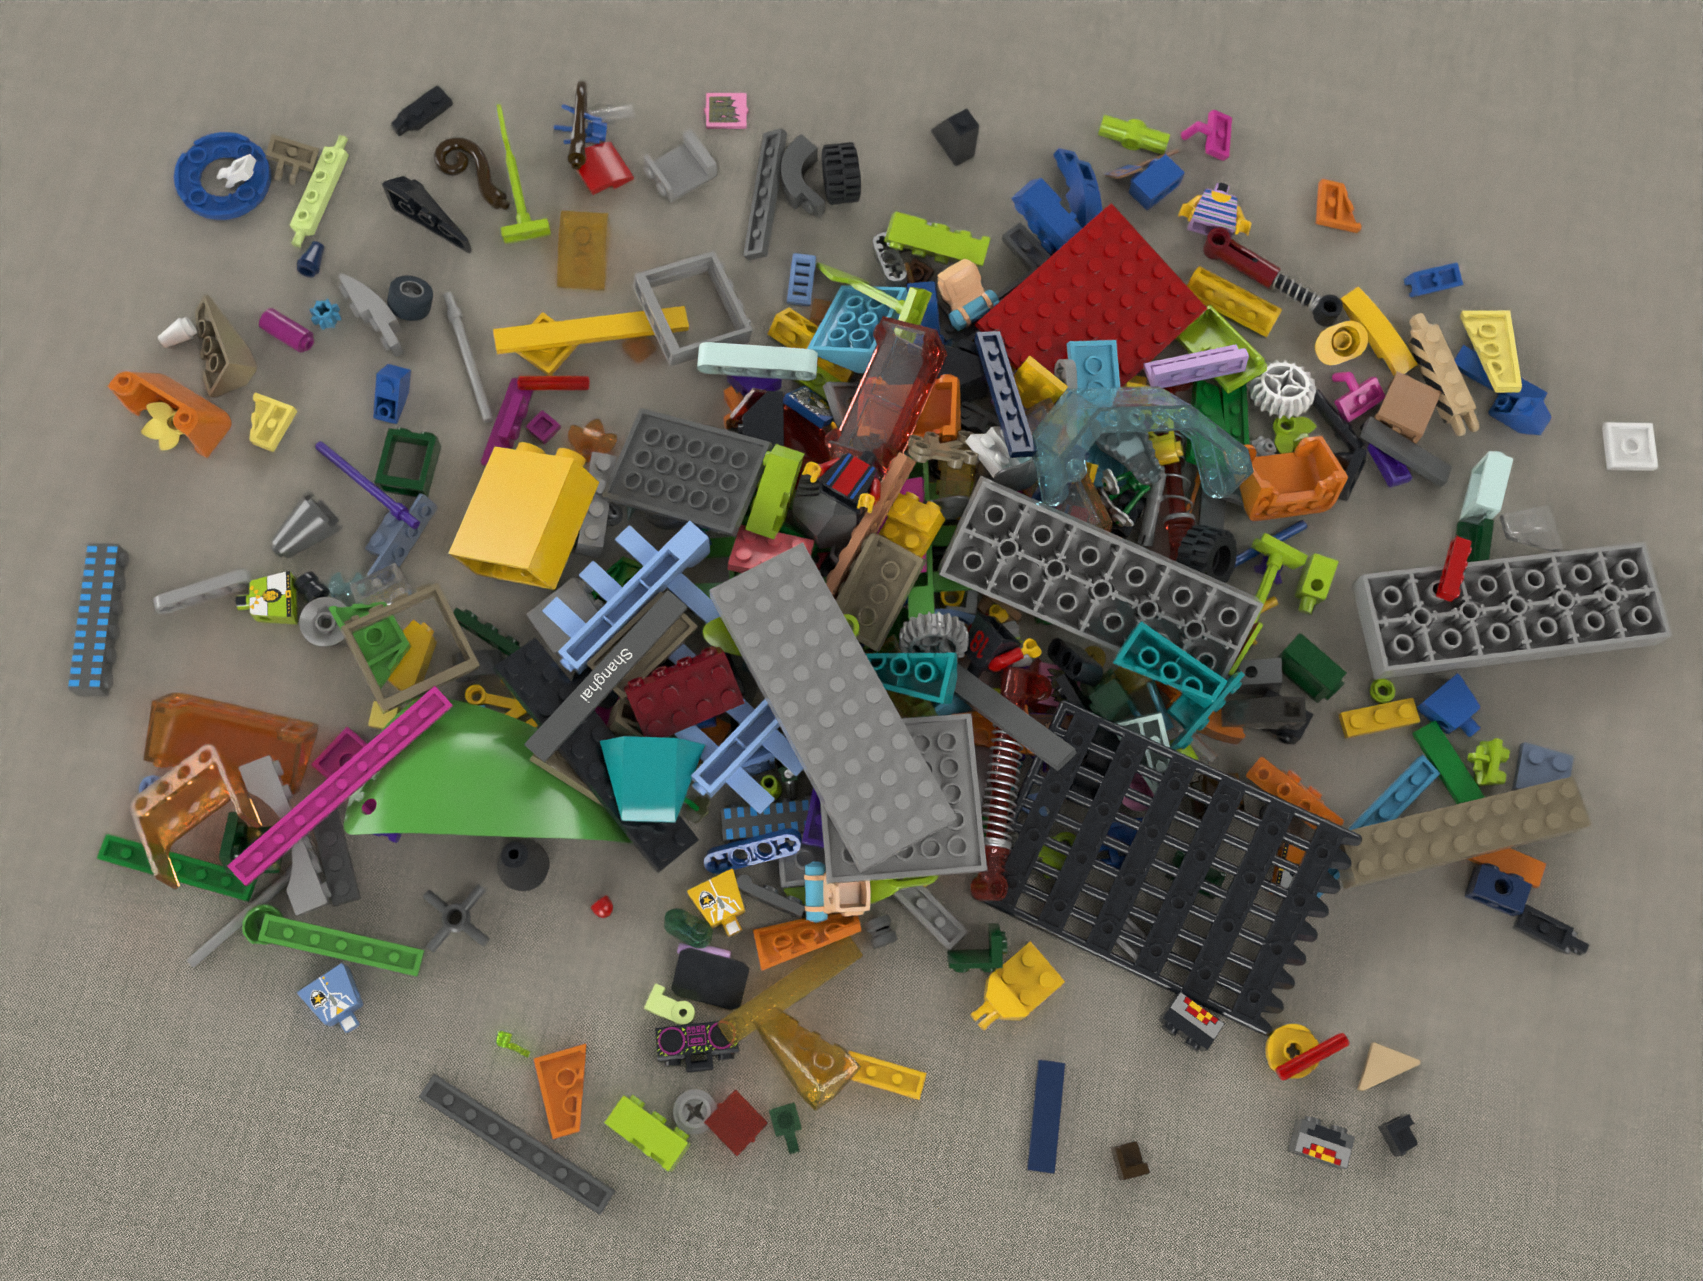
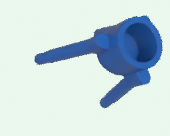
M565 104L561 105L563 109L574 113L575 108ZM585 113V118L593 121V123L588 122V128H585V134L588 137L586 138V143L599 144L600 141L605 142L607 123L602 122V117ZM553 126L555 130L572 132L571 126ZM565 139L563 143L570 144L571 139Z

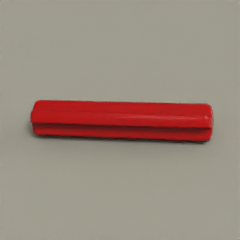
M518 376L517 387L519 390H589L590 379L588 376Z
M1339 1033L1276 1067V1073L1282 1081L1287 1080L1346 1048L1350 1044L1344 1033Z

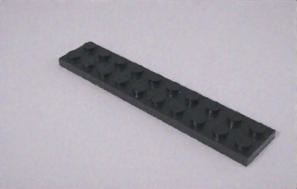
M536 638L496 664L493 668L494 672L539 727L576 689L574 684ZM594 710L558 748V751L649 864L659 873L698 842L699 839L680 815H678L676 823L621 820L600 741L613 739L616 736Z

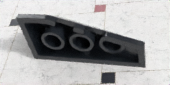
M401 176L383 182V189L394 211L470 254L472 249L468 238L419 181Z

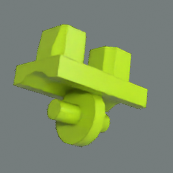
M1494 738L1492 741H1480L1479 746L1476 748V753H1469L1467 756V761L1474 763V781L1479 787L1505 784L1506 774L1499 770V764L1507 762L1510 750L1502 746L1503 740L1499 738Z

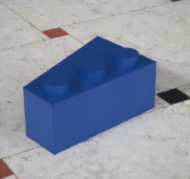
M1042 178L1029 181L1011 197L1017 212L1024 216L1028 222L1029 229L1037 235L1041 241V246L1050 255L1058 251L1082 229L1074 220L1077 215L1073 211L1068 213L1060 205L1059 202L1062 199Z

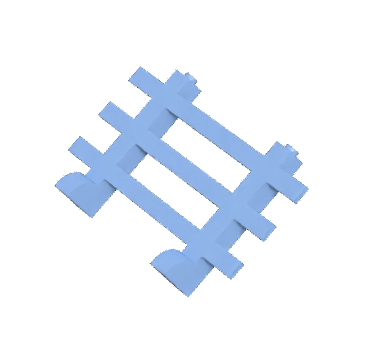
M689 521L658 552L629 525L615 538V541L643 567L621 587L598 564L592 561L579 574V577L607 603L587 623L579 618L558 597L542 610L550 620L571 638L558 651L562 658L560 663L569 672L575 670L580 675L588 667L586 663L660 591L663 592L666 588L706 624L720 617L712 600L682 574L687 567H694L710 553L708 536ZM682 644L668 659L676 665L679 659L687 656L693 658L696 655L686 645ZM766 699L756 709L744 700L745 704L726 711L740 725L720 746H717L696 725L674 734L680 739L706 744L700 757L704 763L691 775L694 781L692 786L702 796L708 794L712 798L727 783L760 815L775 798L745 772L741 766L763 745L796 777L803 770L787 738L777 730L780 725Z

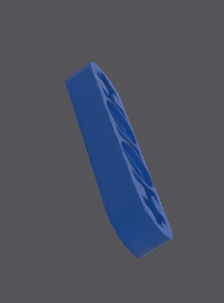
M786 828L716 846L707 851L704 866L710 873L719 874L730 869L735 870L794 855L800 850L802 835L796 829ZM786 838H789L790 841H795L794 845L790 846L789 842H785ZM768 843L772 847V851L763 853L759 850L758 845ZM742 849L746 851L748 857L738 859L735 857L734 851ZM715 856L717 860H721L720 864H717L716 861H711L712 857Z

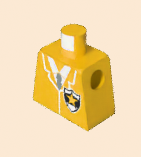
M733 869L687 890L690 899L712 929L722 925L728 937L742 931L736 917L744 914L745 909Z

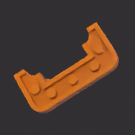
M123 371L118 373L107 386L126 409L136 416L141 414L140 411L147 410L146 406L150 403L163 402L169 404L174 411L177 410L173 417L174 426L189 438L195 446V451L205 458H208L232 424L230 416L223 409L162 373Z
M944 374L935 380V384L888 385L878 376L860 379L857 437L865 448H874L878 451L908 450L909 437L917 435L924 438L925 432L937 433L940 444L957 439L958 432L961 431L960 381L958 377Z
M1322 436L1302 439L1295 452L1256 457L1257 451L1254 446L1240 445L1236 446L1232 455L1244 509L1252 521L1325 512L1336 503L1348 479L1346 472Z

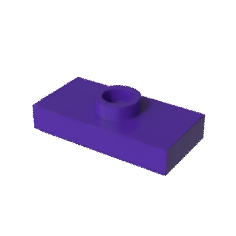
M1372 444L1367 446V450L1389 488L1408 483L1412 480L1413 477L1406 465Z

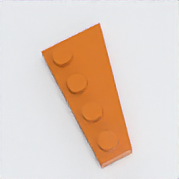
M841 913L828 914L827 919L823 922L814 923L803 918L754 929L753 933L761 971L861 931V925L858 915L842 916Z

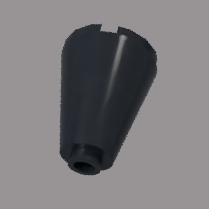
M520 839L505 845L497 861V871L501 881L507 887L523 892L533 890L541 885L546 879L550 867L546 850L539 843L529 839Z

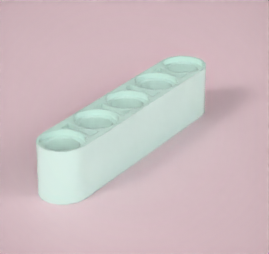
M704 342L699 345L697 370L705 374L806 381L816 378L818 353L814 350L803 348Z

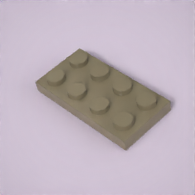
M660 591L586 663L587 666L593 671L664 594ZM683 613L613 691L625 701L628 698L624 687L628 685L627 683L636 677L646 678L650 676L655 669L659 668L698 629V626Z

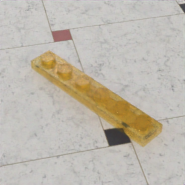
M850 936L840 939L720 1020L717 1025L731 1046H734L860 960L863 954Z

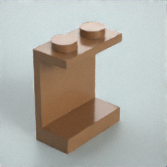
M1397 371L1387 387L1389 390L1374 419L1417 444L1424 434L1442 392Z

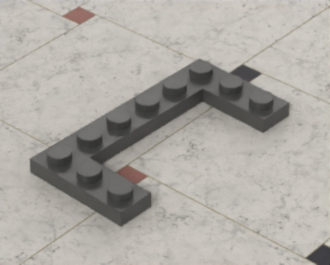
M1021 222L1003 234L1002 241L1025 265L1029 272L997 294L999 302L1051 257ZM937 296L938 312L942 322L940 335H943L944 343L948 339H953L952 342L958 343L960 339L975 342L976 333L981 332L975 324L980 319L973 322L969 327L957 331L949 320L951 311Z

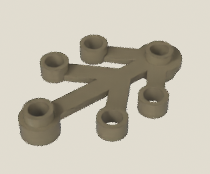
M959 431L956 440L942 444L939 443V435L934 432H925L924 438L911 435L908 441V454L916 462L925 463L927 460L938 459L947 461V465L952 468H962L963 462L971 465L977 464L979 456L978 453L971 451V448L965 442L971 434H974L969 431Z

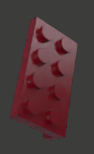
M707 647L698 656L693 658L691 656L683 657L672 667L667 668L664 666L657 668L652 672L653 675L646 678L636 677L627 683L628 685L624 687V690L644 737L665 738L745 704L727 657L721 647Z

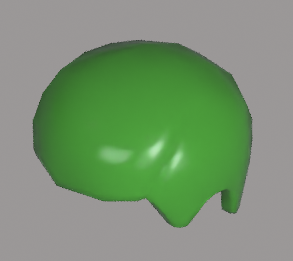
M261 904L247 911L242 921V931L250 943L270 944L258 940L265 914L284 918L277 907Z

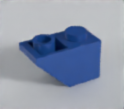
M387 364L377 372L374 419L394 424L398 423L409 394L410 369Z
M1499 394L1488 411L1491 417L1516 432L1541 436L1552 418L1543 399L1535 397Z

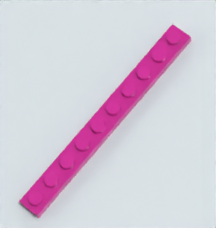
M434 686L228 865L229 869L245 886H248L449 711L453 705Z

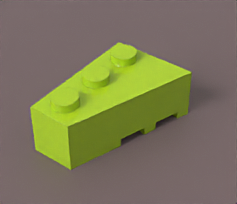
M633 1094L630 1099L623 1095L604 1123L642 1150L648 1157L661 1164L668 1172H672L691 1146V1143L687 1141L689 1135L677 1126L674 1130L665 1125L667 1121L665 1117L655 1110L652 1114L648 1113L643 1109L645 1103Z

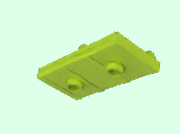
M1211 305L1207 306V310L1175 338L1189 354L1231 345H1237L1238 350L1246 348L1249 357L1245 371L1214 377L1227 393L1234 391L1267 371L1265 359Z

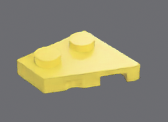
M255 392L253 395V400L256 402L255 412H252L251 415L252 428L250 429L249 440L253 445L274 452L298 411L291 405Z

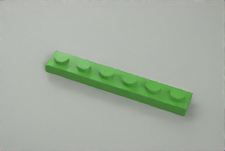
M265 914L258 937L260 941L412 976L419 975L425 950L270 914Z

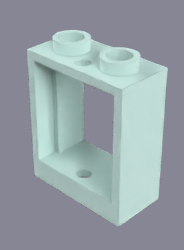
M1489 451L1478 462L1471 472L1459 521L1478 525L1484 518L1492 520L1501 511L1513 458L1506 456L1502 452Z

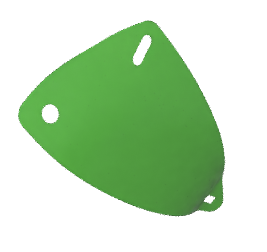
M421 697L416 698L414 701H412L410 704H408L405 708H403V709L383 728V730L386 729V728H387L392 722H394L399 716H401V715H402L407 709H409L414 703H416ZM448 699L453 705L449 711L349 797L344 819V830L350 835L422 833L586 839L633 843L603 806L530 761L534 753L524 744L538 728L503 713L453 699ZM368 799H375L377 806L374 812L364 815L362 813L364 802Z

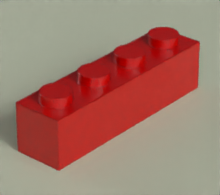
M1456 536L1450 542L1436 597L1449 602L1459 597L1461 592L1459 587L1465 577L1463 572L1468 566L1467 557L1472 551L1470 547L1472 541Z

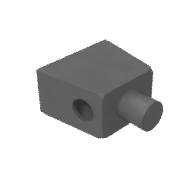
M1281 658L1241 661L1235 673L1242 671L1245 675L1240 680L1242 685L1238 689V694L1263 695L1268 689L1279 694L1282 686Z

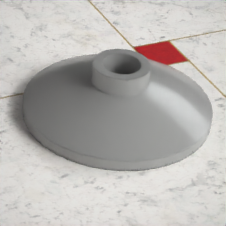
M320 597L314 599L301 612L299 618L301 633L306 640L316 646L330 647L345 639L328 609L331 606L346 607L335 598ZM331 620V626L324 628L323 622Z

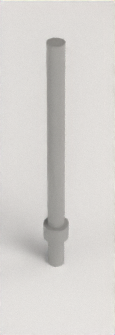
M446 292L443 295L448 308L446 313L449 322L453 324L483 421L488 423L493 421V416L462 323L463 315L461 309L456 305L453 292Z
M311 850L310 853L312 858H318V856ZM292 864L285 869L286 873L190 956L187 962L194 968L242 926V921L247 911L257 905L267 904L289 884Z

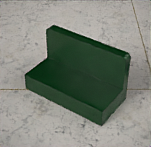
M1484 518L1478 525L1459 521L1456 524L1455 537L1459 536L1472 541L1470 546L1472 551L1467 557L1468 562L1489 560L1494 520Z

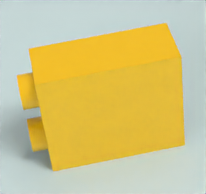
M526 442L518 443L516 450L494 447L449 554L476 575L555 590L599 481L584 468L586 459L570 449L558 448L556 455H548L541 448Z

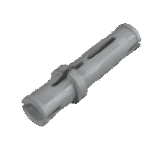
M1165 473L1159 481L1150 484L1151 489L1148 493H1145L1144 498L1147 499L1137 542L1139 545L1153 547L1161 501H1164L1165 496H1162L1167 477Z

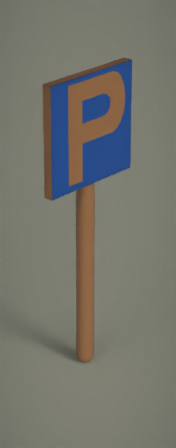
M1175 149L1165 154L1170 157L1177 154L1179 150ZM1162 154V155L1157 156V157H1155V158L1160 159V158H1161L1163 155H1165V154ZM1155 158L1136 166H1123L1106 173L1105 177L1123 178L1142 170L1143 167L1148 166Z

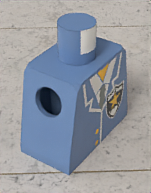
M339 964L297 992L325 1025L331 1027L339 1022L345 1033L351 1032L360 1025L353 1012L361 1008L363 1002L351 970L347 965Z

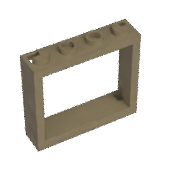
M431 583L421 585L416 588V593L409 596L407 593L401 594L392 599V604L385 607L383 604L377 605L368 610V615L361 618L355 615L351 619L344 621L345 625L341 626V632L383 714L426 694L434 686L439 688L477 670L480 666L438 583L431 585ZM430 598H434L465 661L385 699L353 634Z

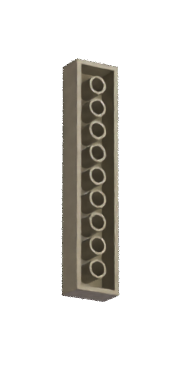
M1572 776L1353 829L1351 831L1362 836V842L1358 846L1340 845L1339 848L1350 857L1352 865L1347 870L1338 869L1345 890L1574 833L1592 825L1575 779Z

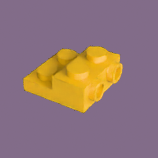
M908 491L905 495L899 493L887 514L888 519L879 534L922 558L946 519L937 504L931 501H927L926 504L921 503L918 496Z

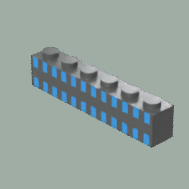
M87 544L68 690L77 696H109V689L113 686L112 665L116 662L117 658L115 642L120 635L118 619L123 611L121 595L126 587L124 572L125 567L129 564L128 553L119 544Z
M811 796L804 797L802 801H793L792 798L777 800L778 803L770 804L761 815L751 806L742 807L738 803L726 805V809H721L724 844L786 828H793L800 833H804Z

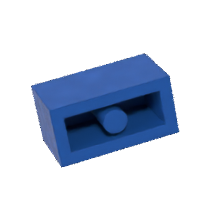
M1165 154L1160 159L1155 158L1152 160L1145 171L1142 173L1139 171L1131 178L1128 193L1148 211L1181 185L1185 172Z

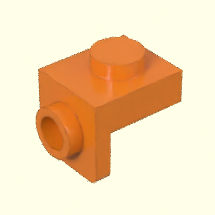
M730 386L723 390L724 401L731 410V413L723 417L724 426L727 430L732 427L737 428L738 424H743V415L747 412L744 406L746 401L740 392L736 393L733 387Z

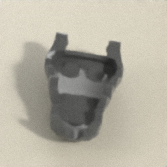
M1124 405L1115 410L1119 421L1103 429L1100 428L1096 420L1087 422L1089 432L1100 450L1123 464L1141 484L1150 485L1163 478L1165 467L1161 466L1155 457V449L1153 448L1152 441H1149L1145 426L1137 421Z

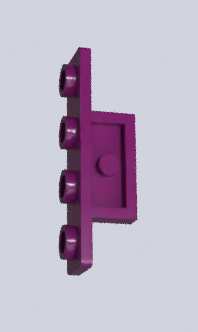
M515 377L510 381L480 462L483 466L487 465L494 447L513 448L515 440L519 438L522 421L527 416L529 402L534 390H519L517 378Z

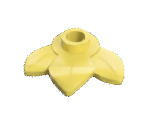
M163 402L148 404L146 407L153 419L143 427L141 433L148 438L159 440V447L162 451L174 448L183 434L173 423V417L177 410L174 411L169 404Z

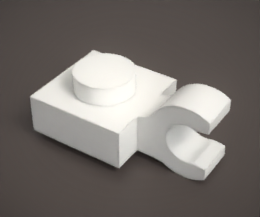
M248 154L233 161L230 167L220 169L216 178L228 179L225 186L232 188L235 183L241 180L246 181L253 175V168L257 160L251 154Z

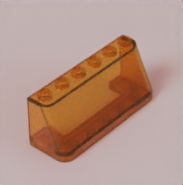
M172 692L152 700L143 760L152 762V765L155 767L178 768L177 771L189 774L195 772L202 774V777L207 779L221 778L226 779L229 784L242 785L245 783L238 767L270 755L274 761H280L284 774L280 775L284 785L288 784L292 794L295 795L300 791L317 738L319 725L301 719L192 694Z

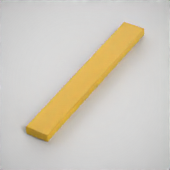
M685 306L661 309L672 333L689 331ZM644 311L493 329L497 354L655 335Z

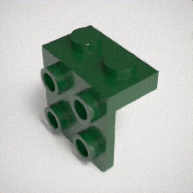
M988 923L989 949L947 950L948 967L959 973L969 972L970 969L980 968L983 972H994L997 968H1003V954L1008 952L1005 931H1001L999 923Z

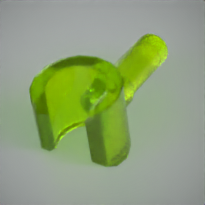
M498 1032L496 1044L499 1047L507 1048L527 1058L529 1057L530 1051L515 1043H511V1033Z

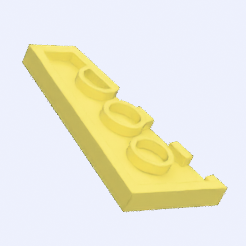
M1510 310L1461 311V321L1495 393H1520L1522 382Z

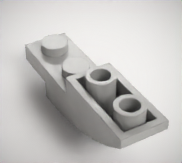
M343 273L338 275L342 283L338 287L345 299L350 297L353 303L349 306L355 317L361 316L365 324L371 323L375 332L381 331L383 337L379 339L386 351L391 349L395 357L403 354L402 347L394 333L402 329L386 303L373 290L358 280Z

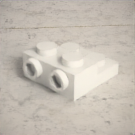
M1001 426L991 427L986 434H971L965 441L972 451L979 454L978 459L993 478L997 472L1022 464L1032 458H1010Z

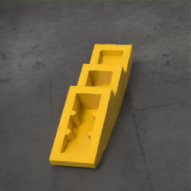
M1360 287L1354 288L1340 298L1350 321L1359 322L1365 327L1370 346L1378 359L1383 358L1393 376H1395L1397 371L1405 374L1418 365L1394 327Z

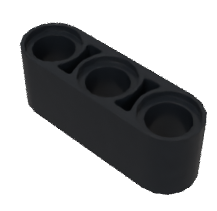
M1058 637L1051 641L1047 651L1048 657L1069 678L1091 687L1099 684L1103 676V668L1080 646Z

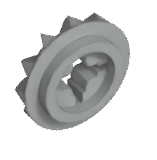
M697 1089L686 1091L675 1102L673 1109L674 1120L677 1126L686 1133H703L713 1125L716 1119V1104L713 1098L705 1091ZM703 1102L700 1113L705 1119L702 1120L701 1118L694 1117L687 1122L691 1112L686 1104L688 1103L690 1106L696 1107Z

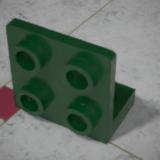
M229 812L219 852V858L225 872L233 873L228 865L273 826L248 827L247 822L243 821L240 812ZM283 855L263 873H279Z

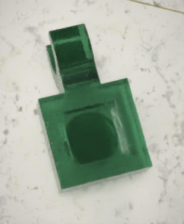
M795 1102L770 1109L769 1114L776 1138L785 1137L789 1154L800 1152L795 1132L802 1130Z

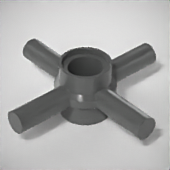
M477 884L462 904L448 905L430 889L423 895V898L442 913L441 920L443 926L426 945L429 950L434 953L451 932L458 933L464 931L483 947L489 942L490 938L470 923L471 914L469 911L485 893L486 889ZM461 912L462 920L458 924H451L450 918L452 914Z

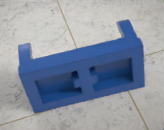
M1458 262L1413 272L1403 279L1405 286H1412V292L1409 293V297L1421 296L1464 285Z

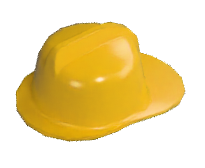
M1345 321L1328 327L1317 337L1315 343L1316 355L1322 363L1330 366L1354 359L1366 349L1368 333L1365 327L1356 321Z

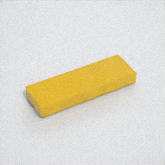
M849 1050L842 1078L920 1100L927 1073Z

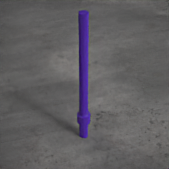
M319 441L315 445L316 450L390 510L391 515L397 520H403L412 529L419 527L420 521L409 513V509L402 503L395 502L325 443Z

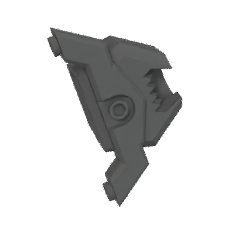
M890 451L876 456L877 460L873 464V467L877 469L879 481L885 479L889 472V465L892 461ZM801 473L792 509L795 525L809 539L814 540L819 549L831 548L830 562L836 567L840 552L850 542L852 531L855 526L860 524L864 517V511L861 515H858L820 493V478H817L816 482L813 483L810 481L811 475H803Z

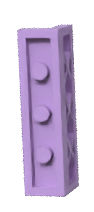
M1231 345L1144 363L1143 369L1152 390L1243 372L1246 369L1249 354L1246 348L1238 350L1237 345Z

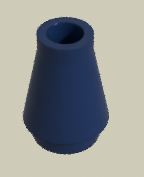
M312 241L307 250L297 260V271L301 275L313 278L319 274L325 250L322 243Z

